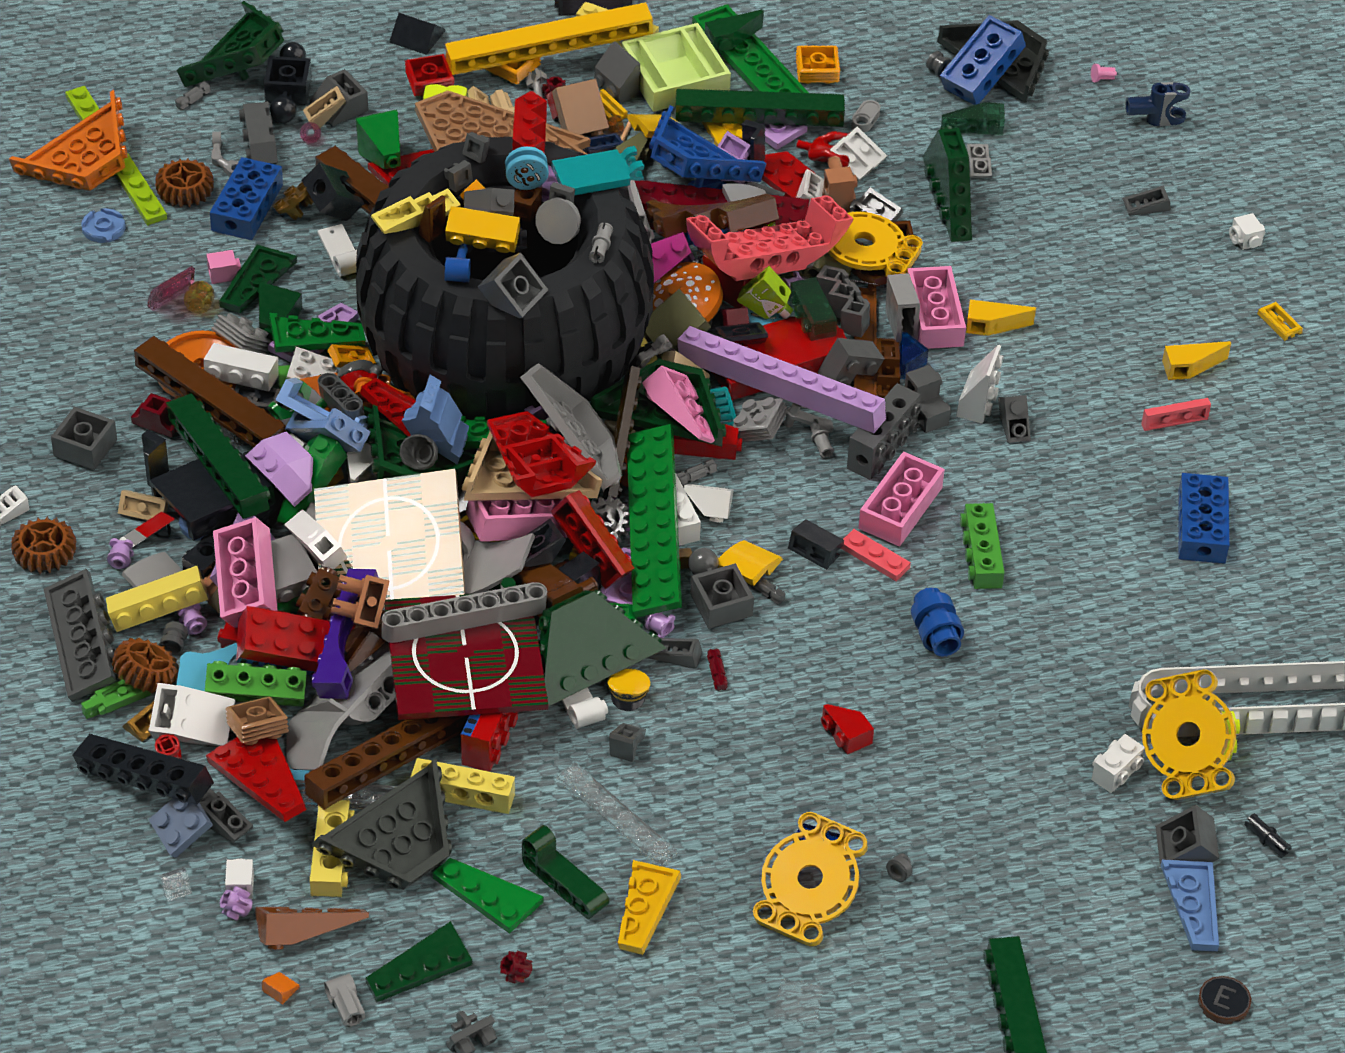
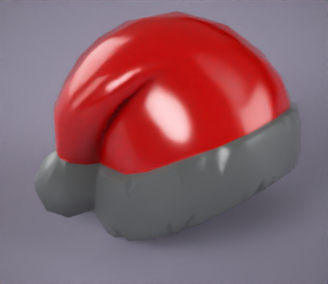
M357 360L344 365L337 375L355 393L354 383L358 378L368 377L373 380L382 374L383 369L382 366L375 365L371 361Z

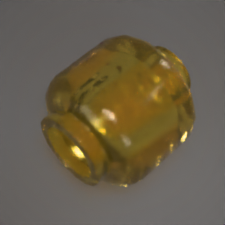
M195 281L189 285L184 294V305L193 313H205L212 306L215 292L207 282Z

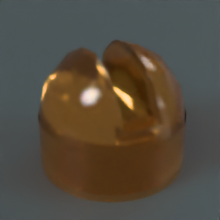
M619 115L607 120L609 125L607 130L609 132L619 133L623 131L624 124Z

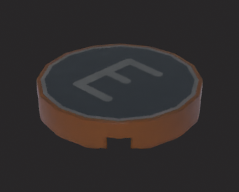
M1218 976L1205 981L1202 985L1198 1004L1203 1009L1204 1015L1212 1021L1221 1024H1233V1021H1241L1249 1013L1251 996L1249 990L1242 982L1232 977Z

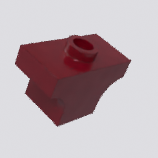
M150 393L147 399L141 403L131 416L132 424L172 438L177 430L169 421L166 402L171 400Z

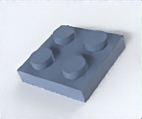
M172 798L149 819L168 853L174 858L178 857L213 826L200 803L197 805L189 802L183 803L175 798Z

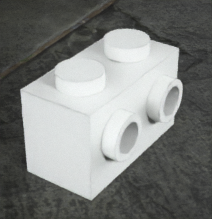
M1126 734L1118 741L1114 740L1108 747V750L1103 755L1099 754L1093 761L1092 781L1112 793L1120 785H1123L1134 771L1139 770L1143 765L1145 747Z

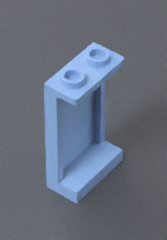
M297 378L286 379L275 400L311 420H326L330 413L329 411L297 395L303 382ZM365 415L355 418L354 421L364 428H368Z

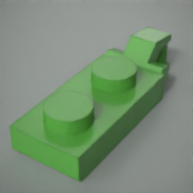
M120 680L96 690L95 695L90 697L89 700L82 702V713L86 719L95 717L98 714L104 715L148 697L151 693L147 690L142 692L141 689H134V686L126 685L125 680Z

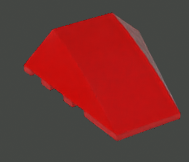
M528 411L487 420L489 430L515 484L531 498L571 489L596 465V460L591 457L585 458L581 455L582 450L576 446L570 447L564 442V437L560 434H552L549 431V426Z

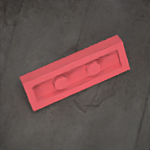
M1208 398L1144 409L1141 425L1144 431L1207 420L1211 403Z
M855 529L843 538L845 541L841 549L894 581L900 579L910 569L911 562Z

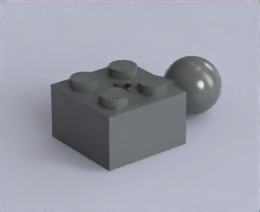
M708 548L695 550L690 555L688 561L689 569L694 574L691 576L690 595L708 629L752 617L754 596L736 563L718 568L719 560L712 550Z

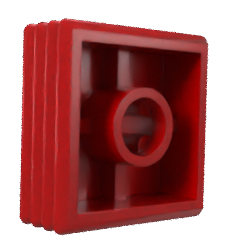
M445 54L405 60V72L414 96H424L425 86L427 85L454 86V77Z

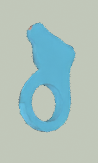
M237 643L209 653L185 652L180 656L177 685L205 692L207 663L223 661L230 665L236 659Z

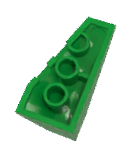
M318 434L305 445L304 449L313 457L312 491L295 507L284 497L277 518L278 523L284 525L302 509L306 512L311 502L315 504L314 489L327 487L348 457L339 441Z

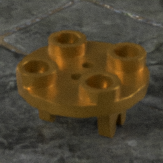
M301 182L296 188L290 186L283 193L285 197L278 200L273 207L279 214L286 212L292 219L296 220L304 215L299 208L300 203L307 207L314 202L303 182Z

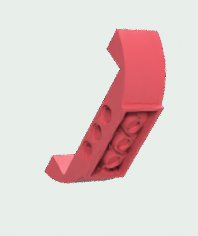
M826 195L811 198L805 221L782 223L775 226H764L762 228L746 229L744 231L724 234L705 215L686 218L687 231L693 243L734 281L752 279L768 266L776 274L804 270L807 268V265L818 260L836 245L853 222V218L846 210L841 208L833 198Z

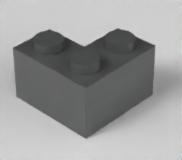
M837 338L817 372L819 375L850 386L857 374L874 376L884 361V357L873 341Z
M931 365L907 372L905 378V387L921 394V410L918 414V420L920 421L919 426L925 433L949 425L951 415L949 404L945 403L939 395L940 385L942 384L941 376L938 372L934 371Z

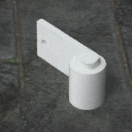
M343 224L318 230V235L339 277L356 273L357 250L354 249Z
M588 687L561 700L576 729L603 721L606 718L605 714H608L606 702L600 700L599 697L593 698Z

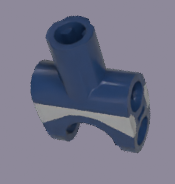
M1155 83L1151 88L1150 96L1126 98L1127 116L1147 115L1146 121L1152 126L1182 124L1186 119V112L1182 108L1173 105L1188 99L1190 88L1183 83ZM1177 90H1182L1186 93H1180ZM1174 114H1178V115H1180L1181 117H1175V116H1173V115H1174Z

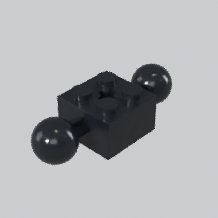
M298 42L284 44L280 50V57L270 56L268 58L264 80L265 102L271 103L270 115L279 123H288L293 120L297 112L296 104L307 105L312 79L311 58H306V51Z

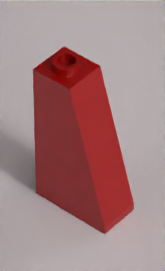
M725 424L726 437H723L722 447L674 435V454L736 460L737 451L741 452L742 438H738L739 428Z

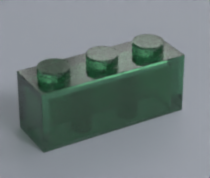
M817 278L790 282L791 294L788 302L794 306L795 316L801 320L803 332L808 334L811 341L836 336L837 318Z

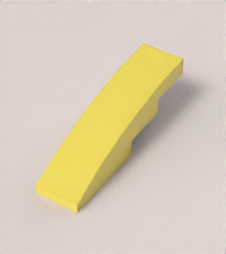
M446 189L433 196L430 192L414 200L409 196L372 214L371 218L383 234L418 227L425 206L441 195L445 197L446 216L449 215L451 206L461 207V204L451 191Z

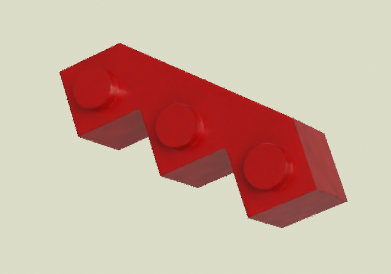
M532 90L515 99L512 151L528 146L535 147L545 154L547 100Z

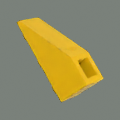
M970 300L966 333L989 336L1034 325L1036 307Z
M1231 342L1165 346L1162 362L1168 380L1190 379L1227 360Z

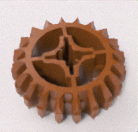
M179 158V161L176 162L171 160L170 164H164V167L159 169L155 178V186L160 199H164L165 203L170 202L172 207L176 204H179L181 208L183 205L190 207L192 203L199 205L200 201L205 202L207 197H211V192L214 188V177L210 168L205 166L204 162L198 163L197 159L190 161L189 158L186 160Z
M48 516L45 520H40L37 517V520L34 522L28 519L27 525L21 524L20 530H15L11 541V550L15 561L22 566V569L28 568L30 573L36 569L39 574L43 570H47L50 573L53 568L59 571L60 565L67 566L68 560H73L74 553H76V537L71 526H67L65 521L59 522L57 518L50 520Z
M129 638L128 641L123 640L114 652L112 659L113 672L118 674L120 680H125L126 685L134 686V689H141L142 692L147 690L153 694L157 689L158 683L172 685L177 678L179 667L176 663L177 659L172 657V652L166 651L164 646L160 647L157 645V642L152 643L148 639L144 641L141 638L136 640Z

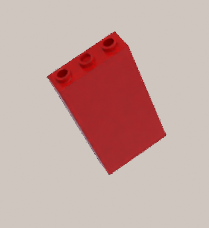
M820 308L762 325L768 333L765 343L742 346L818 374L817 371L837 338H847L843 329L839 328L835 323L834 317L829 315L825 308ZM711 372L721 387L728 388L732 400L762 392L756 388Z

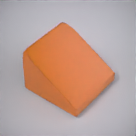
M281 972L273 974L262 981V991L282 1005L300 988L299 984Z

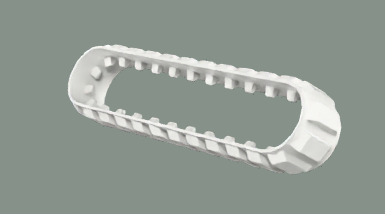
M1345 661L1154 669L1141 675V680L1134 683L1129 708L1132 710L1131 717L1143 729L1145 717L1153 706L1146 700V685L1154 679L1198 670H1209L1216 675L1218 685L1212 692L1213 694L1345 689ZM1203 675L1199 680L1201 688H1207L1212 683L1210 675ZM1179 680L1175 685L1178 693L1185 692L1188 687L1185 680ZM1155 685L1151 690L1152 696H1162L1164 692L1162 685ZM1345 703L1228 707L1230 711H1234L1235 718L1240 720V733L1236 735L1345 730ZM1153 714L1148 729H1151L1156 714ZM1187 722L1179 728L1177 737L1200 736L1199 727L1195 723Z

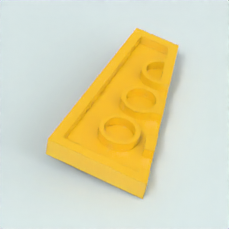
M633 860L632 875L628 884V897H626L625 913L622 917L618 938L620 950L644 954L681 879L679 870Z

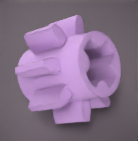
M237 886L234 887L233 891L226 890L220 899V907L224 909L222 914L236 921L239 916H247L252 908V900L248 898L250 893Z

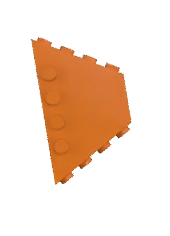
M114 90L110 92L111 102L25 159L14 156L10 157L9 161L13 171L18 175H27L38 180H47L59 185L64 184L76 189L91 191L124 169V159L128 158L126 146H123V142H126L124 129H121V126H124L123 115L119 112V110H123L121 98H117Z

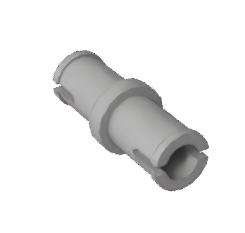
M601 223L598 226L597 235L592 239L593 247L589 258L594 263H597L598 257H600L599 263L603 262L605 253L610 248V237L613 227L609 223H605L604 229V223Z

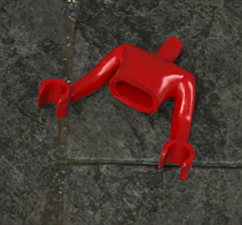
M832 131L817 137L812 143L802 140L797 141L796 148L808 151V158L812 161L828 163L829 158L837 156L840 158L842 167H848L850 162L848 156L832 152L830 149L833 145L829 144L834 140H841L849 133Z

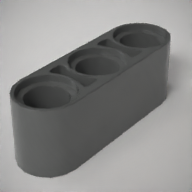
M325 373L318 378L320 396L331 410L336 408L353 420L356 417L365 415L362 400L336 374Z

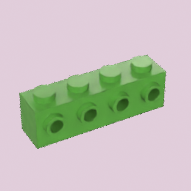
M993 503L965 504L964 513H960V527L965 528L962 539L963 545L968 547L965 549V560L970 562V566H968V579L973 580L974 589L1002 588L1004 567Z
M214 661L213 663H207L205 692L233 698L236 702H249L270 696L278 705L303 707L307 671H302L297 667H288L286 670L277 669L273 665L252 667L248 663L227 665L223 661Z

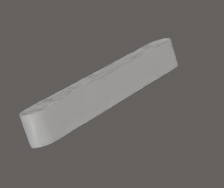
M535 582L389 610L382 616V637L387 642L396 643L539 615L546 609L547 588L543 584Z

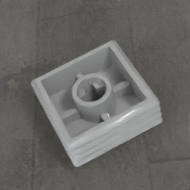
M228 313L227 316L218 315L219 319H216L214 327H211L215 333L236 348L266 354L268 344L272 342L267 337L268 333L258 327L255 329L252 327L253 322L243 316L238 318L231 313Z
M768 397L759 401L754 399L745 401L741 412L735 417L733 427L739 428L738 438H742V442L773 439L789 409H786L785 402H782L783 399Z

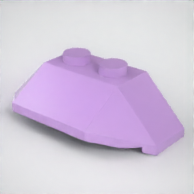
M287 432L263 439L244 456L294 507L312 491L313 457Z

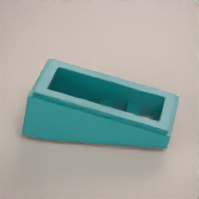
M728 388L710 389V393L715 395V407L719 408L720 414H722L721 421L731 420V422H725L724 424L733 426L736 413Z

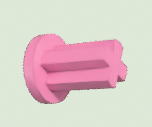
M1099 64L1092 65L1091 79L1093 82H1099L1100 79L1115 80V76H1117L1115 67H1100Z

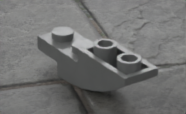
M210 788L199 803L213 824L210 829L220 836L235 842L253 828V825L220 791L215 793Z

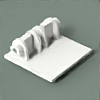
M296 347L286 378L296 377L302 379L325 373H336L337 367H335L331 358Z

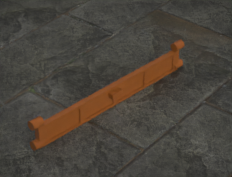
M868 285L867 288L858 287L863 299H867L870 303V325L862 337L854 336V339L873 341L877 347L876 287ZM877 372L874 376L857 374L854 378V388L877 396Z

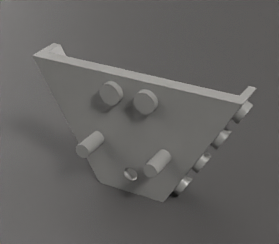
M538 363L530 368L520 378L549 417L546 419L550 428L553 427L558 433L561 432L565 437L564 442L570 447L576 446L582 450L581 455L585 458L591 457L596 460V465L590 471L602 479L601 488L603 491L609 486L616 485L622 475L615 440L587 399Z

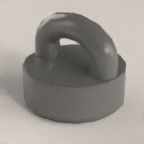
M905 853L894 856L886 865L889 876L898 882H904L912 875L911 861Z

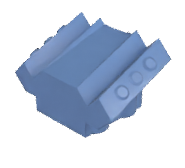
M429 375L425 390L417 395L416 402L405 411L402 422L410 435L421 434L430 437L437 445L439 454L458 464L466 444L469 426L460 421L462 413L450 394L440 388L441 381Z

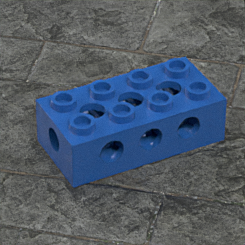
M989 15L940 74L944 89L978 106L1026 47L1022 31Z
M241 157L210 211L211 231L253 240L283 186L282 166Z
M1182 473L1178 490V559L1225 564L1230 546L1228 477Z

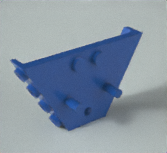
M670 105L667 112L663 111L652 136L649 149H652L651 158L661 163L664 168H669L682 177L695 178L694 186L697 188L702 187L704 179L761 182L766 166L764 161L737 159L671 119L673 106Z

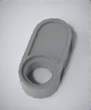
M874 100L864 101L852 117V129L854 130L858 127L864 133L868 132L880 116V104ZM864 121L866 124H858L857 122Z

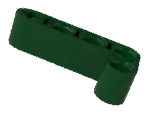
M541 825L522 840V861L525 867L586 919L592 918L609 904L610 901L606 892L556 850L555 835L547 826Z

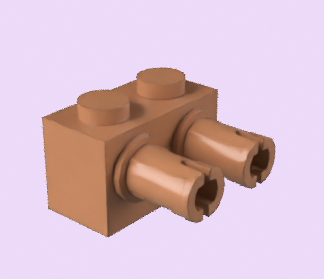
M833 156L828 159L829 169H825L823 195L833 198L848 213L850 212L852 201L856 199L854 188H857V177L852 174L850 166L842 167L840 158Z
M340 574L336 590L358 594L357 597H360L359 602L354 604L334 598L332 605L340 608L332 606L330 613L352 618L353 625L377 631L390 581L366 575L365 578L359 580Z

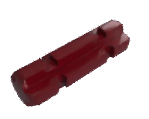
M717 648L709 649L707 658L710 663L712 679L714 680V688L717 691L726 690L728 682L725 676L723 661L720 658L721 652Z

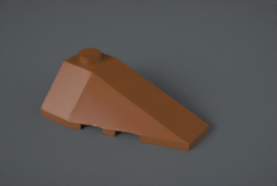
M255 907L260 942L268 945V949L275 950L284 949V945H292L369 918V912L364 909L328 908L327 912H322V909L305 907V909H302V912H297L296 909H290V907Z

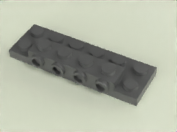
M84 569L44 588L68 698L73 702L115 682L114 667L112 666L115 648L111 647L110 644L114 642V637L106 627V625L110 624L107 613L102 610L106 603L101 593L97 594L95 592L91 573Z

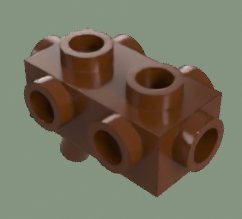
M325 567L324 570L319 568L316 573L311 572L306 582V585L310 587L306 594L301 593L295 605L299 607L296 615L327 620L332 608L329 606L332 598H337L341 591L336 590L339 577H337L338 573L334 569ZM321 581L328 583L329 586L324 587L321 584Z

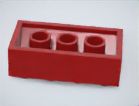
M580 490L567 495L550 511L578 552L582 553L584 551L600 563L601 584L604 589H607L635 569L630 557L622 551L616 537L610 534L605 527L602 517L596 514L591 507L589 499Z

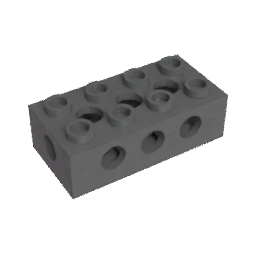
M898 383L884 398L886 420L876 432L872 433L857 428L851 435L847 460L848 470L869 480L876 473H881L885 462L892 460L897 448L904 446L911 432L915 433L918 429L921 394Z

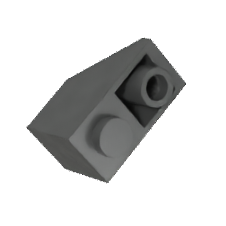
M1027 395L998 397L1000 420L1007 442L1031 441Z

